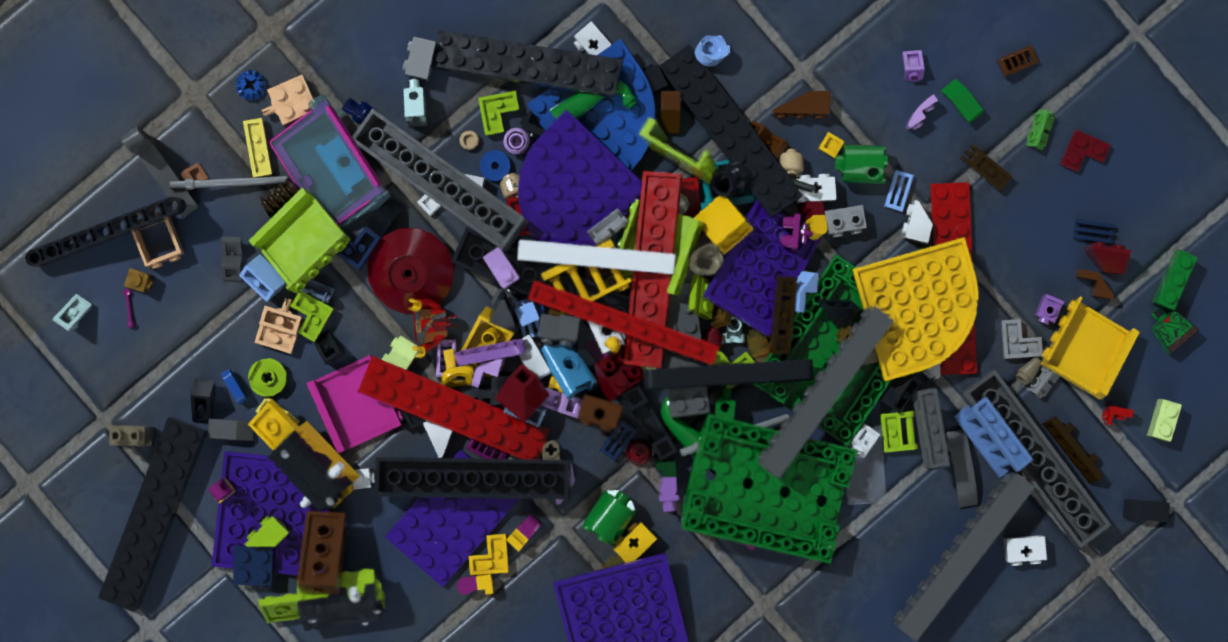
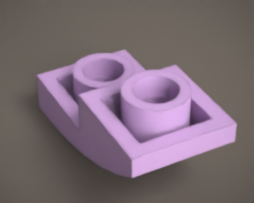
M934 94L915 110L906 125L907 130L910 128L915 130L924 124L922 120L926 116L922 111L927 113L935 108L934 103L938 100Z

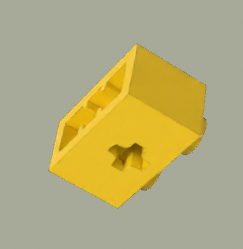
M634 522L627 529L629 533L625 537L621 535L615 543L616 546L613 550L625 562L636 560L657 540L656 536L642 522L639 524ZM630 538H632V539L638 538V541H637L638 546H635V545L630 546V545H629V544H630V540H629V539H630Z

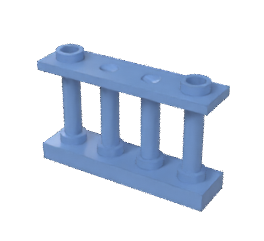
M987 397L982 398L971 408L969 405L965 406L953 416L999 478L1012 468L1016 472L1020 471L1033 460Z

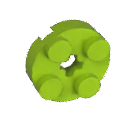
M262 359L251 366L248 380L256 394L264 397L275 396L286 386L287 371L275 359ZM270 372L273 380L265 383L263 375Z

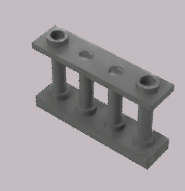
M937 388L916 390L912 399L923 466H929V469L950 466Z

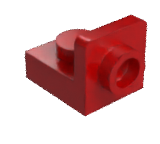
M1107 405V408L1103 410L1102 420H1104V424L1111 425L1113 414H1115V419L1126 420V417H1133L1134 410Z

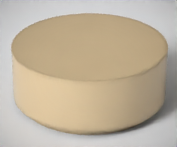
M465 131L460 136V144L465 150H474L479 144V138L475 132Z

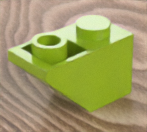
M275 515L271 518L267 516L260 523L262 527L258 531L253 530L246 537L248 541L245 545L247 547L277 546L291 530Z

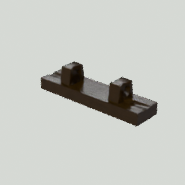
M777 276L769 353L790 354L798 277Z
M1055 415L1042 423L1089 484L1097 482L1103 477V474L1094 464L1099 459L1095 453L1087 455L1070 434L1075 429L1071 422L1063 425Z

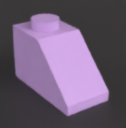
M499 247L483 257L503 289H506L520 279Z

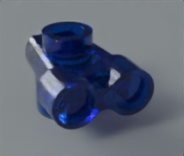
M350 97L341 108V110L350 114L352 120L357 124H362L373 109L364 101H361L358 105Z

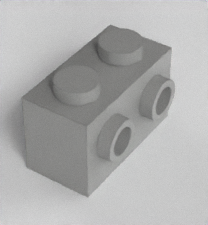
M414 36L413 40L409 41L407 47L409 57L408 60L405 59L403 64V71H405L407 77L429 82L434 49L437 45L435 41Z
M863 205L825 211L828 226L826 233L827 235L832 234V238L841 237L843 232L851 231V235L862 233V229L867 228Z

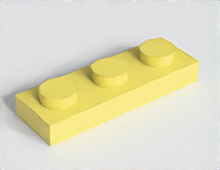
M263 118L243 121L253 178L273 175Z

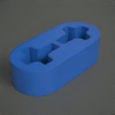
M228 369L221 373L223 380L237 403L240 405L247 401L248 397L232 370Z

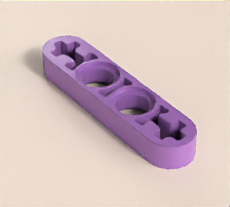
M523 339L461 350L454 356L457 365H466L519 355L525 352L527 348Z

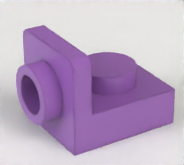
M922 50L902 52L904 81L915 82L923 80L925 68Z

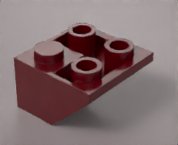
M1095 242V244L1091 243L1090 246L1084 247V252L1101 273L1124 274L1131 254V250L1125 249L1126 246L1124 245L1106 247V243Z
M622 345L616 353H610L594 365L599 387L610 402L644 378V372L640 366L624 364L625 345Z
M521 364L508 378L495 399L525 423L549 397V393L538 376Z

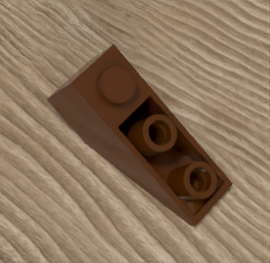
M809 91L773 109L771 115H775V118L785 119L787 115L794 116L795 119H806V116H814V119H825V116L830 114V91Z

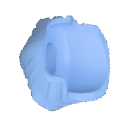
M721 35L705 36L695 49L697 60L708 67L716 66L730 53V46L727 45Z

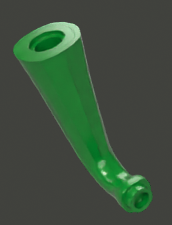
M619 80L617 94L621 96L623 106L629 110L637 104L636 97L632 94L627 84ZM578 92L549 110L556 119L566 109L579 120L605 97Z
M667 396L661 406V416L664 423L684 447L693 445L694 442L699 440L700 432L681 418H670Z

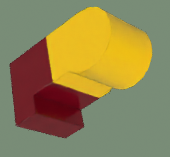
M823 201L804 202L798 208L799 214L804 215L806 224H808V230L813 232V236L809 238L817 240L828 230Z

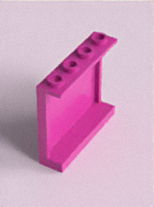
M368 355L350 365L306 383L337 453L346 451L403 425L401 421L404 418L400 410H396L392 406L357 392L372 355Z

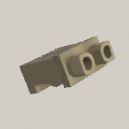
M110 425L109 445L154 446V427Z

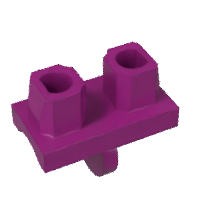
M795 214L794 217L783 218V229H793V235H782L781 246L791 248L793 252H797L799 236L801 237V243L804 244L807 243V237L813 236V232L808 230V224H802V230H799L800 214Z

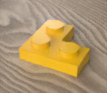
M506 534L487 535L488 554L469 556L470 575L509 573Z

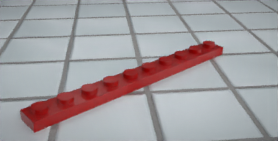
M534 281L528 298L531 301L713 365L719 349L717 345Z

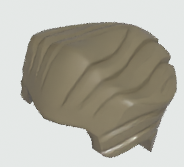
M707 244L696 249L689 257V267L696 275L715 274L723 264V256L719 247L714 244Z

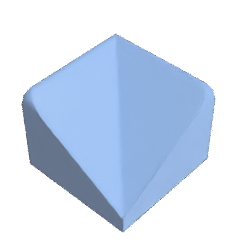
M533 302L514 309L521 327L540 319Z

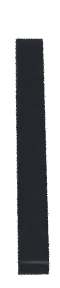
M180 197L162 199L31 249L26 253L25 260L32 267L48 265L182 214L186 210V202ZM174 201H176L177 203V209L175 211L172 208V203ZM156 208H159L160 215L158 217H156L155 215ZM139 214H141L143 218L141 223H139L137 219ZM122 221L125 223L124 230L120 227ZM105 227L108 230L107 236H104L103 230ZM88 234L91 236L89 243L86 240ZM70 241L74 244L73 249L69 247ZM54 247L57 251L55 256L52 253ZM36 254H38L40 258L38 262L35 259Z
M813 359L643 370L645 390L814 379Z

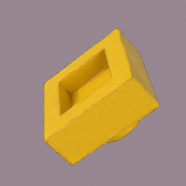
M828 132L818 149L835 159L845 141Z

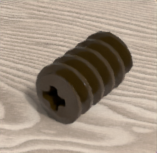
M286 179V187L279 184L280 191L273 188V195L267 192V199H264L262 196L260 197L261 205L270 218H272L271 212L275 215L278 212L277 208L281 209L284 206L283 204H286L299 191L294 182L291 183Z

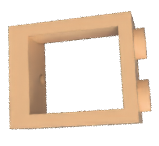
M160 212L155 213L156 217L160 215ZM171 218L164 221L176 251L151 260L140 230L132 232L145 267L156 269L163 266V262L168 260L170 262L181 259L180 255L185 254Z

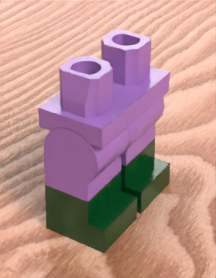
M674 459L655 460L656 471L661 470L662 478L659 484L661 492L658 493L659 502L663 501L664 512L675 511V501H679L676 462Z

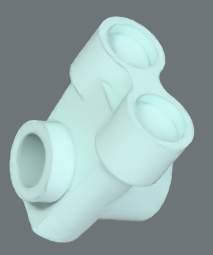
M732 315L731 320L736 319L738 323L736 325L729 324L725 327V333H722L724 343L745 342V333L742 330V321Z

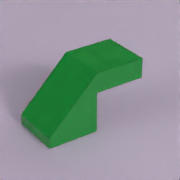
M956 78L941 90L942 94L954 104L958 114L969 124L984 113L983 108L969 90Z

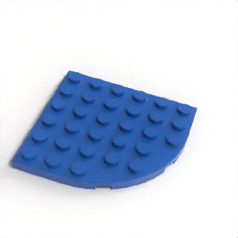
M619 39L599 53L598 56L623 59L624 64L620 80L630 88L632 94L636 97L637 104L628 110L627 107L623 106L621 96L616 93L615 98H603L578 121L632 171L649 148L639 133L649 117L656 121V105L648 78L624 41ZM549 88L527 105L543 129L546 130L556 120L549 109L578 92Z

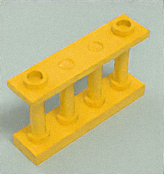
M608 240L596 247L614 248L615 246L612 240ZM560 264L541 274L544 281L549 280L555 288L565 291L559 279L561 278L560 274L567 272V274H570L580 296L590 301H594L616 289L621 292L629 288V283L632 282L631 278L624 280L619 269L610 268L618 284L607 289L597 267L588 266L600 293L589 297L577 272L578 265ZM560 312L561 315L572 316L571 314Z

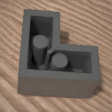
M542 314L538 338L543 343L553 344V341L560 342L561 346L572 347V344L576 345L580 318L566 315L559 317Z

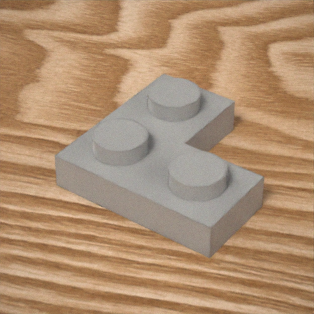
M1021 319L1001 320L1003 359L1042 355V337L1022 338Z

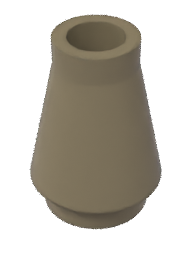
M1033 357L1028 363L1017 370L1015 375L1017 380L1024 385L1032 383L1039 368L1042 366V361L1037 357Z

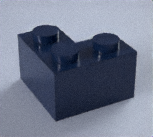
M364 227L354 242L350 240L346 247L336 255L362 271L382 238Z

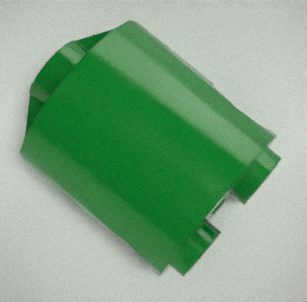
M843 145L842 154L835 157V171H841L842 183H886L884 167L888 165V155H886L885 146Z
M605 490L584 520L582 527L588 532L598 535L597 538L603 543L613 546L636 514L632 499L619 490Z

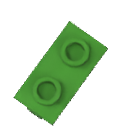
M1037 110L1033 119L1032 129L1028 134L1026 146L1035 147L1038 150H1043V147H1046L1049 134L1044 133V130L1051 131L1055 120L1054 113H1051L1050 110Z

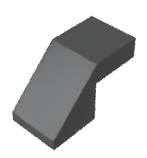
M222 236V280L242 281V278L239 276L243 270L242 238Z
M209 419L207 438L253 441V429L248 425L250 421Z

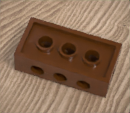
M585 394L578 418H581V423L590 426L593 423L600 424V429L610 432L611 428L616 429L622 406ZM597 408H602L605 411V416L601 419L594 415V411Z
M306 512L297 586L300 593L339 594L348 520L345 513Z

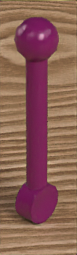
M124 289L123 295L126 296L129 319L127 326L133 328L135 323L132 320L130 304L131 290Z

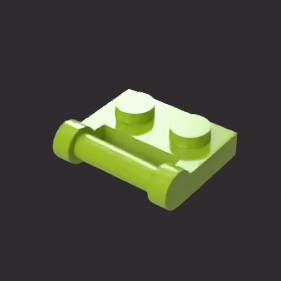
M914 411L901 412V414H880L884 453L918 449V443L915 441ZM900 418L906 419L908 444L904 445Z

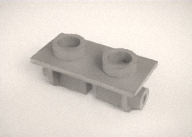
M617 208L587 231L595 244L599 245L611 237L612 233H616L622 227L627 226L628 220Z
M1042 366L1041 371L1034 378L1033 382L1030 383L1027 390L1041 399L1046 396L1052 387L1048 381L1050 380L1055 383L1060 376Z

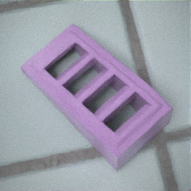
M445 339L437 345L436 377L438 380H442V370H446V365H442L445 359L441 357V355H444L443 352L445 350H441V347L452 346L454 354H456V339Z

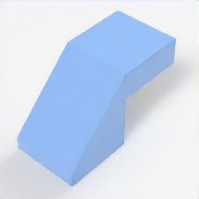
M802 271L798 276L794 311L804 312L806 293L817 292L818 273Z

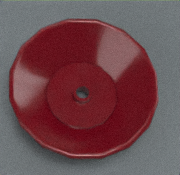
M400 228L384 235L373 250L367 263L368 281L375 296L388 308L403 314H413V311L408 308H412L414 303L409 302V299L429 298L440 304L449 294L454 280V265L451 263L452 258L446 245L434 234L419 228ZM406 270H410L412 276H407Z

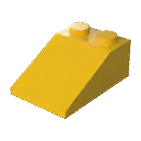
M486 306L479 315L461 350L511 341L516 332L489 323L491 308ZM481 362L466 365L476 370ZM486 373L485 376L490 378L491 375Z

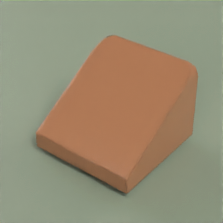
M199 163L185 169L180 174L182 181L191 178L193 180L209 179Z

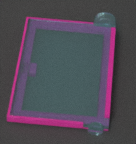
M322 94L308 103L311 109L308 113L270 140L269 144L298 190L304 188L311 191L335 222L340 225L370 202L374 201L376 203L385 197L383 193L386 189L329 100Z

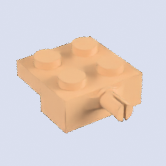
M300 75L268 89L272 106L262 109L264 117L276 113L282 125L287 126L296 122L317 106L304 76Z
M284 298L282 309L264 306L254 343L290 354L293 353L303 317L294 315L289 311L291 299Z

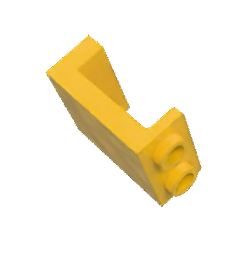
M719 195L693 218L704 222L703 231L719 247L724 255L754 230L726 196Z

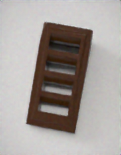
M1032 45L1006 55L996 60L1005 78L1039 63V60ZM1026 51L1029 52L1032 58L1031 62H1029L1025 54ZM1020 54L1022 55V57H1023V59H1024V61H1025V64H1024V65L1022 64V62H1021V60H1020V58H1019V56H1018V55H1020ZM1013 57H1015L1019 67L1017 68L1012 60ZM1006 60L1009 61V63H1010V65H1011V67H1012V70H1009V68H1008V66H1007V64H1006V62H1005Z

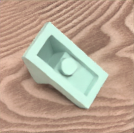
M75 294L53 318V321L68 331L78 328L81 318L91 309L92 304L78 294Z

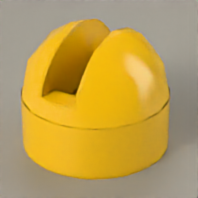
M611 336L604 342V345L616 353L621 346V341L616 336Z

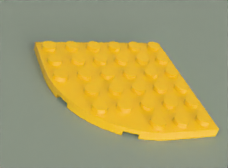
M965 237L852 269L863 310L867 307L876 306L894 320L874 347L884 381L923 371L941 363L955 352L968 336L977 313L978 284Z

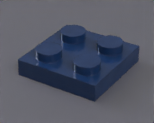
M235 545L233 585L272 586L274 546L247 547Z

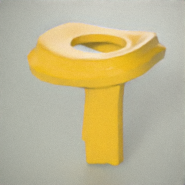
M445 350L443 354L446 371L442 374V385L449 388L471 385L475 374L474 369L471 366L456 367L454 350ZM456 376H463L465 377V380L452 378Z

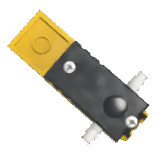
M271 399L249 422L248 425L273 450L268 458L275 462V466L280 468L281 472L287 475L288 479L305 496L300 502L302 508H306L312 503L320 512L326 509L332 510L354 490L353 483L360 477L359 474L307 421L298 426Z

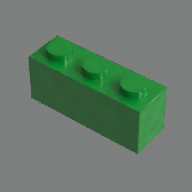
M1182 250L1174 251L1151 303L1168 311L1175 310L1198 257Z

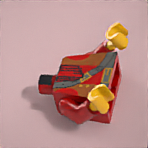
M429 298L409 299V302L414 303L412 308L408 309L413 311L415 341L417 345H420L413 346L412 350H418L417 355L414 356L415 358H423L426 352L435 348L448 336L447 327L458 326L457 316H446L445 309L439 303Z

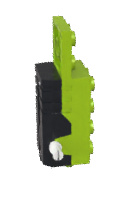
M362 569L357 572L346 571L342 572L339 594L300 593L297 586V594H285L280 597L268 596L264 599H259V608L266 623L300 619L305 631L359 623L366 626L369 622L380 621L381 615L385 611V592L382 590V584L377 580L374 569Z

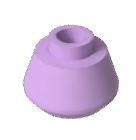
M513 128L505 134L503 142L507 151L512 154H521L527 150L530 139L523 129Z

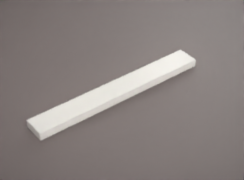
M519 240L518 260L673 274L675 254Z

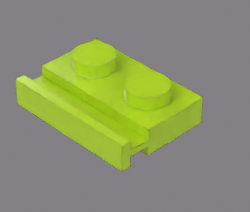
M693 274L688 310L694 311V314L704 320L712 319L713 303L702 297L710 280Z

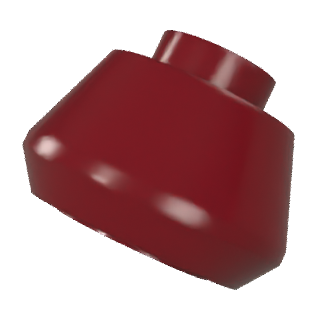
M709 327V331L704 330L701 340L717 345L719 349L724 347V337L720 333V329Z
M637 439L628 445L626 455L632 464L644 465L652 457V448L647 441Z

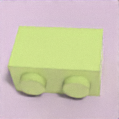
M1158 399L1147 436L1171 442L1182 405Z

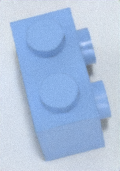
M260 254L249 262L239 275L266 302L279 293L286 284L275 268Z

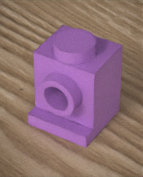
M1044 294L1034 316L1038 317V321L1043 324L1055 323L1064 301ZM1048 307H1051L1053 309V312L1051 314L1047 313Z

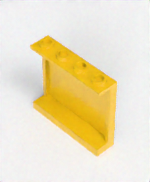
M1080 296L1075 301L1072 300L1069 303L1067 315H1064L1058 324L1060 326L1058 332L1055 331L1050 338L1052 342L1050 347H1046L1041 355L1043 357L1041 365L1101 400L1107 396L1140 332L1134 328L1130 331L1126 330L1081 303L1083 297Z

